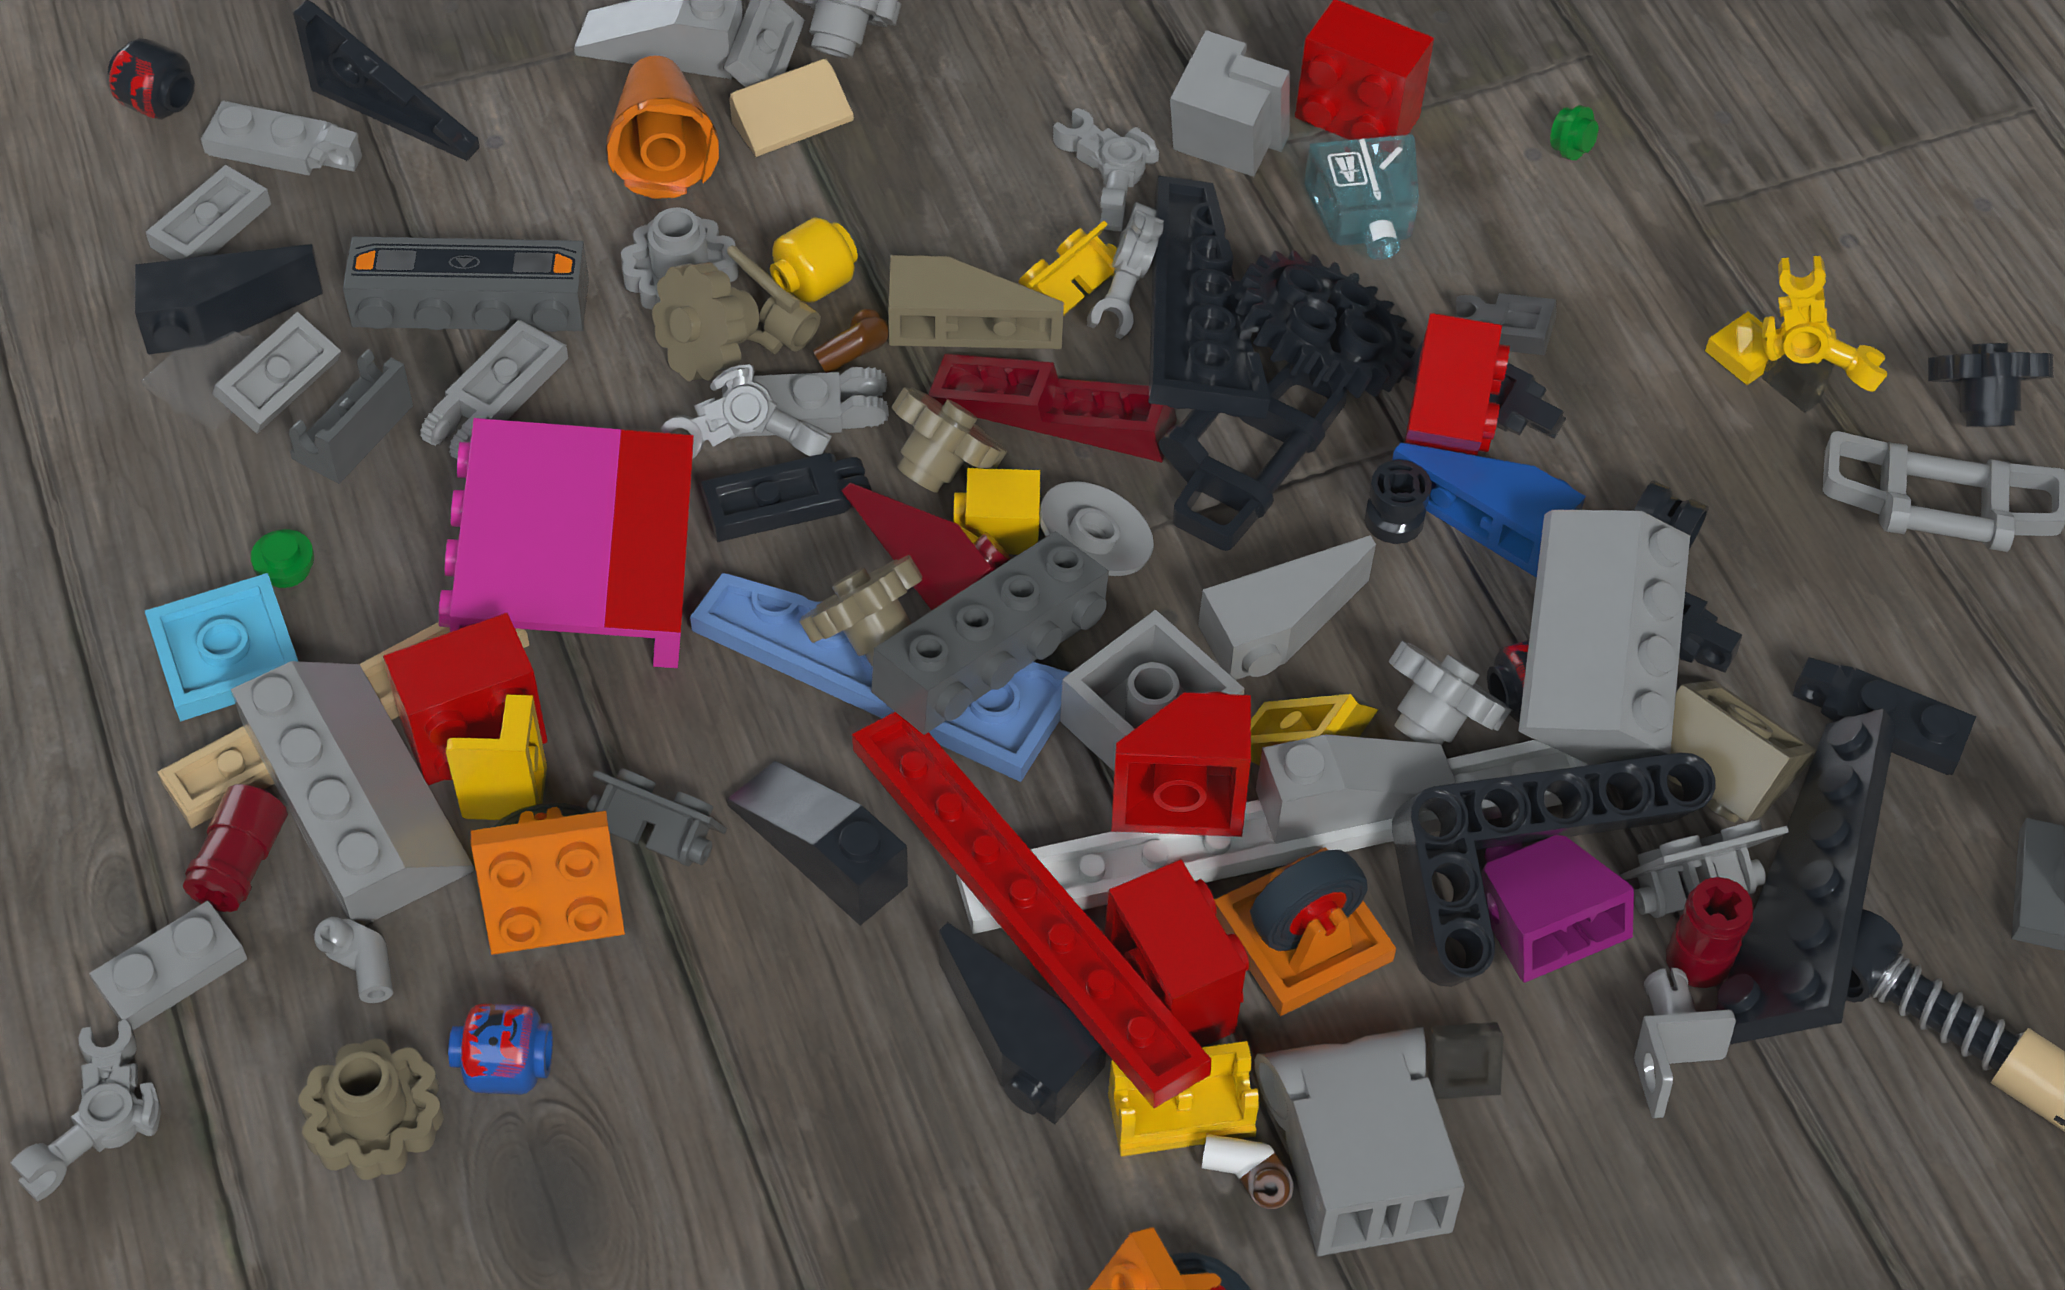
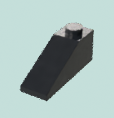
M313 244L135 264V315L148 355L207 348L323 294Z
M776 761L727 798L728 806L860 926L908 886L907 845L861 804Z
M947 922L939 930V965L1001 1086L1004 1087L1007 1097L1019 1109L1032 1115L1038 1112L1055 1125L1105 1068L1106 1051L1070 1008Z

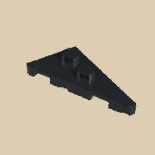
M306 0L293 12L311 91L465 161H468L480 148L478 137L315 3Z

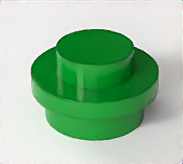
M1578 105L1573 109L1565 107L1556 116L1551 129L1550 144L1554 150L1560 151L1563 158L1575 161L1593 148L1598 136V123L1594 121L1592 109L1582 105Z
M281 529L262 536L254 544L250 558L257 576L268 573L272 586L289 588L300 584L307 578L314 562V551L310 540L304 534L295 530Z

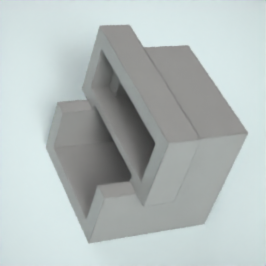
M1206 30L1170 98L1173 150L1254 177L1268 148L1282 152L1290 136V71L1246 57L1244 55L1247 51V43Z

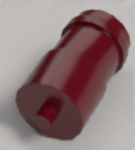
M235 784L228 787L206 831L208 836L196 859L191 860L185 872L186 879L182 885L184 891L200 904L209 901L217 911L233 912L238 910L241 902L246 901L252 889L251 881L261 861L267 858L288 816L287 809L282 802L262 788L243 784Z
M1722 877L1705 879L1691 890L1685 902L1684 914L1680 917L1666 949V962L1670 971L1672 968L1683 970L1687 976L1688 985L1691 987L1709 988L1717 986L1727 978L1742 945V937L1746 935L1753 921L1752 900L1748 891L1739 883Z

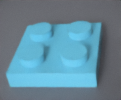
M268 573L145 610L180 722L234 705L235 701L230 689L290 661H298Z

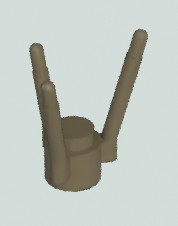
M729 246L727 254L771 295L763 305L759 315L760 322L764 324V331L757 329L754 334L748 336L747 340L759 343L773 354H776L783 345L795 352L801 350L815 335L820 324V314L794 295L786 292L766 271L762 270L736 246Z

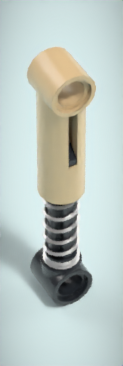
M1862 910L1846 1001L1852 1003L1863 1002L1871 996L1878 998L1880 1003L1891 1001L1899 1007L1900 1016L1911 1014L1920 1020L1921 1030L1932 1028L1940 1033L1941 1043L1952 1041L1960 1046L1962 1057L1973 1055L1982 1061V1069L1984 1071L1992 1068L1998 1071L1991 1081L1992 1085L2065 1132V1051L2029 1028L2025 1033H2019L2016 1036L2004 1029L2005 1023L2003 1019L1993 1022L1983 1015V1006H1977L1973 1009L1962 1002V992L1951 995L1941 988V979L1931 982L1920 975L1922 971L1921 966L1912 968L1913 965L1910 964L1909 959H1904L1903 955H1900L1903 944L1900 935L1893 926L1882 917L1870 911Z

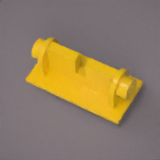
M1106 221L1101 222L1088 234L1082 228L1077 229L1056 249V252L1060 255L1057 260L1049 265L1044 259H1041L1019 279L1018 283L1064 302L1063 316L1066 315L1085 297L1072 283L1074 279L1088 294H1091L1108 278L1115 275V268L1112 267L1117 247L1113 244L1105 245L1098 237L1108 225Z

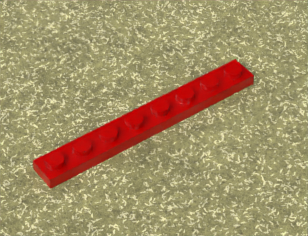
M893 712L852 734L853 751L1153 1109L1211 1075L1212 1059L929 732L923 735L898 713Z

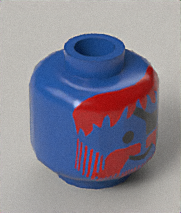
M478 1004L470 1009L464 1026H453L451 1029L448 1048L450 1067L461 1068L463 1081L472 1092L526 1094L535 1087L538 1078H548L553 1053L551 1023H542L538 1011L530 1005Z

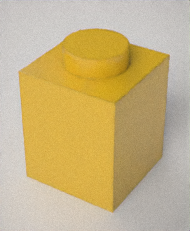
M967 468V491L954 493V523L978 537L982 536L985 532L990 534L1008 554H1021L1038 543L1040 470Z

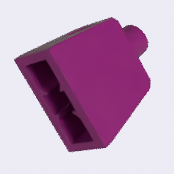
M1554 835L1527 847H1524L1522 844H1513L1486 849L1484 858L1487 864L1482 869V883L1491 928L1523 983L1633 937L1634 888L1568 837Z

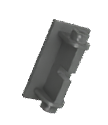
M620 768L616 778L597 770L593 774V777L607 786L602 796L594 794L590 798L586 810L591 813L606 811L610 834L638 844L647 822L655 825L645 847L676 860L682 865L689 867L693 862L703 865L712 850V841L705 839L709 829L724 835L727 831L726 827L710 817L714 807L693 796L678 791L674 801H670L652 793L656 785L655 782L623 768Z

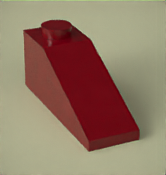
M849 483L842 490L893 560H900L908 555L912 557L923 576L922 580L913 587L931 611L1010 560V556L1005 549L986 532L978 537L956 523L853 483Z

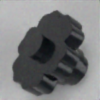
M2009 343L1973 344L1972 354L1941 355L1928 358V381L1960 383V413H1966V427L2015 426V412L2021 411V381L2053 378V354L2009 352Z

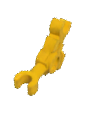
M1813 256V271L1806 277L1792 275L1789 258H1781L1778 265L1779 285L1783 292L1789 296L1778 297L1780 317H1784V322L1780 329H1775L1774 316L1764 317L1762 342L1768 359L1775 361L1784 354L1792 361L1801 364L1812 362L1819 364L1822 359H1825L1844 369L1847 376L1859 387L1874 392L1888 375L1886 370L1879 367L1885 360V355L1871 346L1860 345L1858 348H1854L1836 339L1835 329L1831 328L1827 321V308H1825L1823 288L1826 282V274L1822 257Z

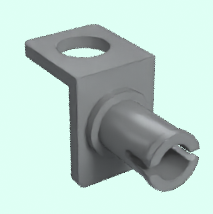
M1665 968L1653 972L1644 982L1645 992L1649 996L1654 1015L1644 1016L1634 1060L1652 1118H1662L1666 1111L1673 1084V1075L1669 1064L1721 1060L1725 1058L1736 1023L1734 1013L1731 1010L1696 1012L1688 987L1687 976L1683 970L1678 968L1671 969V976L1674 982L1673 987L1670 986Z

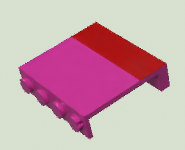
M473 418L471 442H459L457 478H466L465 490H454L452 496L451 526L460 527L459 540H447L445 576L454 577L453 590H441L439 627H450V632L508 612L515 629L655 638L653 667L678 668L694 435Z

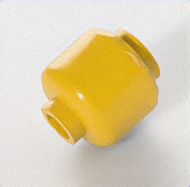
M815 217L782 235L774 242L772 250L774 263L770 266V273L772 279L786 292L792 293L801 301L814 303L852 280L855 269L854 262L858 258L857 249L850 234L843 226L836 222L831 224L827 220Z

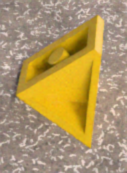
M1351 694L1264 702L1251 719V761L1260 766L1263 747L1325 734L1359 737L1379 709L1357 703Z

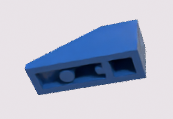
M1400 443L1393 453L1392 461H1410L1421 466L1428 473L1432 486L1429 502L1426 506L1427 512L1536 578L1544 514L1551 510H1582L1586 496L1574 490L1567 482L1554 478L1532 465L1407 443Z

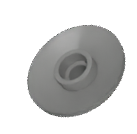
M1065 482L1051 488L1040 504L1039 522L1045 536L1047 537L1055 531L1109 570V576H1124L1137 572L1143 568L1152 554L1154 546L1153 536L1144 517L1130 502L1107 488L1087 482Z

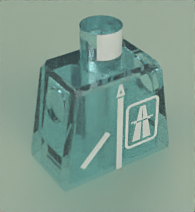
M1413 135L1310 144L1304 184L1334 243L1340 246L1365 243L1369 257L1375 260H1384L1397 254L1401 247L1399 240H1406L1412 236L1419 198L1416 149Z

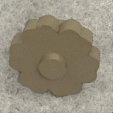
M710 262L695 265L689 263L670 267L665 276L660 278L657 283V291L661 302L656 303L652 309L656 340L659 345L668 348L669 366L675 372L680 373L686 381L699 379L706 381L714 380L723 371L740 364L741 352L738 344L743 343L748 336H751L757 330L759 324L757 304L748 292L731 287L728 275L718 270Z
M904 387L891 407L899 417L914 427L911 435L900 450L904 457L897 468L911 480L932 492L938 493L944 482L950 484L965 461L978 468L997 469L1007 453V450L1001 443L984 433V430L975 424L977 421L975 415L949 399L943 405L933 397L911 387L909 389Z
M910 555L900 560L896 559L869 574L865 567L835 583L832 586L835 594L819 603L815 609L803 615L799 622L812 643L823 638H830L843 631L858 656L865 655L870 665L873 666L874 648L912 624L898 598L904 595L908 589L919 583L923 576Z
M371 1039L362 1044L352 1043L342 1046L337 1053L335 1066L320 1065L312 1069L307 1079V1086L303 1088L298 1098V1103L306 1119L302 1134L308 1149L316 1156H319L325 1168L339 1170L351 1164L355 1174L363 1180L373 1179L381 1174L392 1175L401 1172L407 1162V1152L418 1153L429 1150L435 1141L436 1131L444 1121L443 1110L436 1097L439 1091L436 1072L430 1064L423 1061L419 1052L414 1048H403L391 1054L388 1045L381 1039Z

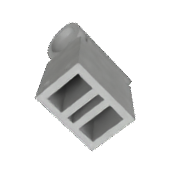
M1423 1027L1368 1035L1347 1044L1308 1045L1256 1055L1254 1060L1258 1085L1273 1117L1286 1132V1143L1317 1256L1453 1232L1465 1185L1430 1080L1425 1078L1426 1045Z

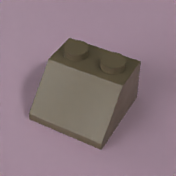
M1715 680L1682 684L1676 692L1670 754L1693 753L1703 758L1711 766L1715 775L1716 789L1712 799L1706 806L1726 820L1736 823L1739 818L1746 822L1761 818L1814 758L1815 748ZM1667 776L1668 780L1681 785L1675 777Z

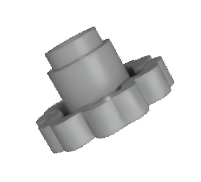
M795 0L796 2L809 5L815 10L809 31L814 35L811 47L829 55L848 59L853 58L855 47L862 46L867 25L880 27L896 25L901 3L898 0Z
M669 208L657 214L648 225H643L634 231V244L625 247L621 251L625 288L630 292L640 293L643 307L651 310L656 303L661 302L657 291V283L672 266L710 262L718 270L726 273L730 282L735 281L739 275L738 264L727 254L728 247L731 245L735 246V241L731 237L719 235L718 224L715 221L701 219L690 210L684 208Z
M1401 641L1388 661L1395 669L1414 682L1397 708L1401 715L1394 726L1416 742L1441 745L1444 741L1451 743L1467 717L1491 730L1498 731L1512 710L1505 703L1475 683L1480 676L1479 673L1449 654L1441 662L1411 643Z

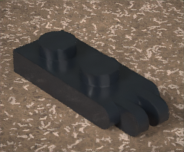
M830 453L701 481L703 499L717 542L845 513L852 506L842 492L849 483L872 491L868 478L864 476L865 468L860 458L850 457L836 460L835 455Z

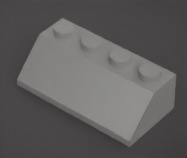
M1551 510L1544 514L1518 732L1589 765L1670 754L1690 535L1643 511Z
M290 661L230 689L246 732L347 919L365 926L474 872L472 862L360 664Z

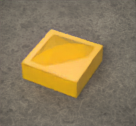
M1749 311L1711 336L1705 352L1746 385H1749L1787 357L1784 354L1775 361L1768 359L1762 342L1763 323Z

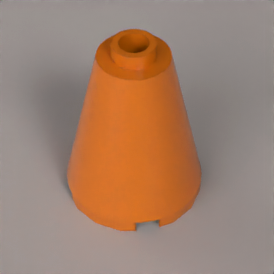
M648 56L637 61L630 69L606 140L608 164L613 173L615 171L624 180V186L629 190L653 199L677 198L687 194L688 187L701 179L703 184L711 177L719 160V139L716 128L682 71L671 59L663 56Z

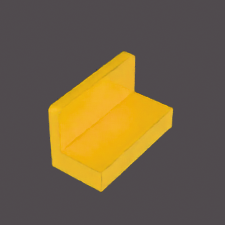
M506 695L500 739L449 738L447 740L446 755L463 818L501 820L519 809L542 804L547 764L533 695Z

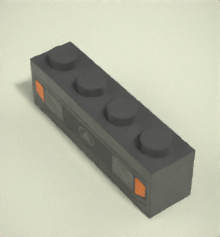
M352 237L343 292L352 327H370L374 329L428 328L432 330L486 329L499 331L508 330L518 320H521L538 330L548 332L583 331L589 275L584 241Z

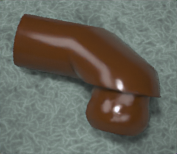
M873 309L858 311L851 320L850 328L812 349L826 373L833 372L848 362L884 345L889 329L887 322L880 317L877 311Z

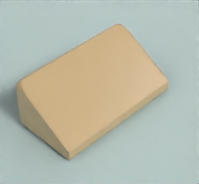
M827 59L813 62L745 87L730 95L732 124L755 157L854 120L852 110L841 85Z

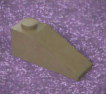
M891 255L888 305L889 346L1062 349L1064 302L949 256Z

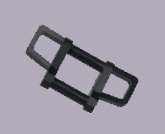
M1290 363L1267 384L1270 392V404L1266 419L1247 416L1239 418L1244 423L1284 443L1255 479L1209 456L1207 450L1198 440L1220 413L1192 409L1179 426H1171L1159 440L1160 450L1187 482V485L1174 504V525L1220 550H1231L1255 521L1263 517L1274 502V492L1304 454L1315 451L1324 440L1325 432L1346 404L1348 393L1346 386L1343 387L1339 395L1334 394L1328 382L1322 380L1317 387L1311 385L1309 375L1303 371L1296 376L1291 375ZM1301 385L1328 398V401L1317 416L1313 418L1279 401V399L1292 386ZM1201 493H1204L1239 511V513L1229 524L1220 525L1191 509Z

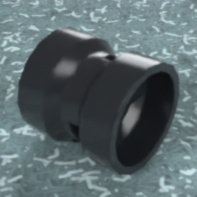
M1394 460L1380 465L1373 473L1369 493L1370 498L1367 502L1364 521L1367 529L1375 538L1392 544L1408 543L1417 538L1423 530L1426 506L1429 502L1432 483L1428 473L1421 466L1410 461Z
M1652 480L1640 497L1634 511H1643L1690 535V550L1706 519L1709 506L1694 499L1682 501L1673 496L1671 488Z

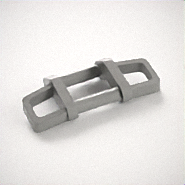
M1835 431L1831 434L1825 449L1823 492L1825 495L1879 514V524L1886 532L1905 534L1906 530L1909 529L1980 541L1988 549L2008 552L2012 546L2014 535L2055 536L2060 534L2065 526V469L2013 464L1989 459L1987 464L1910 452L1908 451V446L1904 444L1887 443L1840 431ZM1840 456L1881 465L1880 490L1843 477L1839 472ZM1907 475L1981 487V517L1912 506L1911 499L1906 494ZM2009 486L2049 492L2052 497V513L2009 512Z

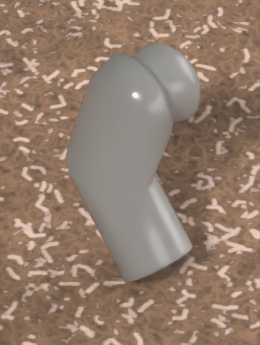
M329 917L320 922L314 934L317 948L325 952L330 959L356 971L360 1000L367 1003H378L389 999L393 995L385 939L378 932L350 919Z

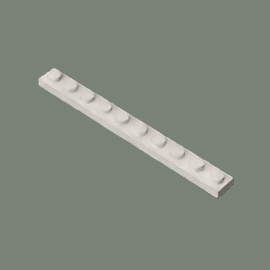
M1538 740L1447 759L1456 783L1588 765ZM1545 791L1544 803L1546 807L1562 804L1555 794ZM1260 800L1246 802L1242 837L1107 832L1030 850L1081 909L1084 910L1107 905L1109 889L1180 859L1184 862L1194 881L1202 879L1206 883L1288 865L1324 847L1328 850L1340 849L1347 852L1394 840L1392 835V819L1275 844ZM1489 800L1482 801V813L1486 820L1502 817L1500 809ZM1432 811L1419 813L1420 824L1427 833L1441 831L1439 819ZM957 875L956 879L972 934L1002 928Z

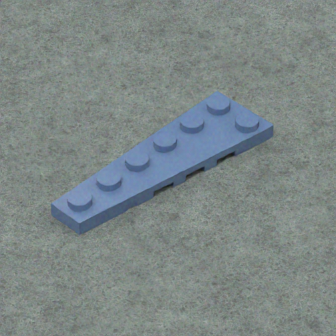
M722 573L690 616L692 631L880 718L895 712L871 692L873 666L870 665L865 655L858 656L843 631L815 643L810 641L799 621L803 615L815 609L822 601H811L803 595ZM1032 662L1014 674L1004 687L998 690L992 689L971 703L958 718L952 721L946 720L929 733L939 745L1021 782L1060 721L1062 679L1071 672Z

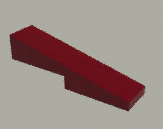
M944 354L928 393L929 396L944 405L946 400L949 399L980 419L1160 463L1163 462L1164 454L1160 450L1159 440L1171 426H1175L1177 421L1174 408L1148 403L1149 386L1060 379L1057 376L1054 362Z

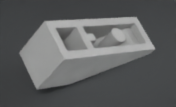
M631 0L590 10L575 44V55L635 64L640 59L648 56H663L674 61L682 72L732 79L733 76L724 69V66L743 20L742 0Z
M1371 535L1203 589L1198 626L1220 667L1237 680L1249 675L1260 677L1272 672L1279 665L1285 664L1369 581L1376 543Z
M1325 734L1263 747L1256 792L1276 844L1393 819L1396 810L1421 791L1433 786L1454 784L1456 781L1441 744ZM1420 808L1419 813L1430 810L1426 808Z

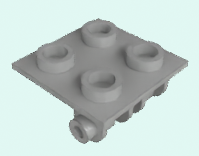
M1760 820L1723 829L1719 834L1699 839V835L1675 840L1660 845L1659 849L1637 855L1640 866L1620 874V877L1624 880L1638 877L1641 888L1634 890L1635 906L1641 915L1650 913L1654 918L1684 910L1685 902L1691 890L1705 879L1713 877L1729 878L1739 883L1750 895L1755 893L1756 886L1765 883V872L1758 859H1750L1747 848L1789 831L1787 826L1763 831Z

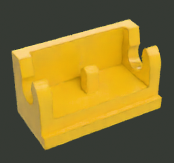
M1243 1041L1202 1047L1212 1059L1211 1075L1154 1109L1117 1064L1111 1060L1108 1098L1120 1156L1205 1144L1207 1134L1236 1139L1255 1137L1259 1098L1257 1088H1250L1251 1054L1248 1042Z

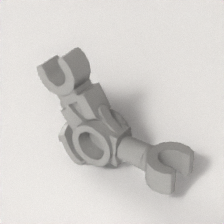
M1076 108L1072 111L1073 129L1067 128L1059 122L1053 125V142L1061 150L1077 152V159L1092 168H1098L1103 184H1106V188H1103L1100 208H1102L1100 223L1105 220L1108 224L1104 230L1122 232L1128 187H1134L1139 182L1146 164L1151 165L1158 162L1159 151L1154 140L1142 132L1140 128L1134 127L1125 134V137H1120L1109 128L1101 131L1093 124V117L1090 113Z
M1137 202L1134 203L1131 218L1127 227L1123 228L1121 232L1120 243L1113 259L1112 267L1115 268V276L1105 298L1097 302L1089 311L1087 326L1095 328L1101 319L1102 313L1104 311H1111L1119 319V327L1115 334L1116 338L1122 339L1131 330L1134 319L1129 301L1136 282L1140 278L1143 279L1149 269L1158 245V238L1163 231L1164 220L1156 218V210Z
M751 364L733 366L718 375L712 381L710 389L715 391L727 385L728 390L719 399L715 400L713 397L694 405L698 414L697 417L675 416L666 421L661 427L663 433H670L674 429L684 428L691 435H694L692 459L703 449L706 440L709 439L714 447L726 439L730 438L731 440L742 433L757 431L762 434L764 430H767L790 442L793 447L810 457L823 454L832 437L827 432L776 409L778 403L773 401L768 389L760 383L753 381L754 367Z
M127 1020L118 1021L119 1037L114 1044L108 1047H98L96 1045L91 1027L81 1029L78 1036L79 1046L87 1064L81 1065L83 1088L81 1089L82 1100L78 1112L71 1116L74 1126L49 1145L38 1143L25 1148L11 1161L12 1167L22 1176L18 1180L20 1185L37 1202L56 1190L66 1175L68 1165L91 1147H94L100 1153L105 1148L120 1147L128 1143L137 1132L146 1136H152L158 1130L161 1106L152 1082L140 1084L143 1099L137 1100L134 1095L135 1087H137L138 1068L137 1063H128L134 1058L137 1046L132 1028Z

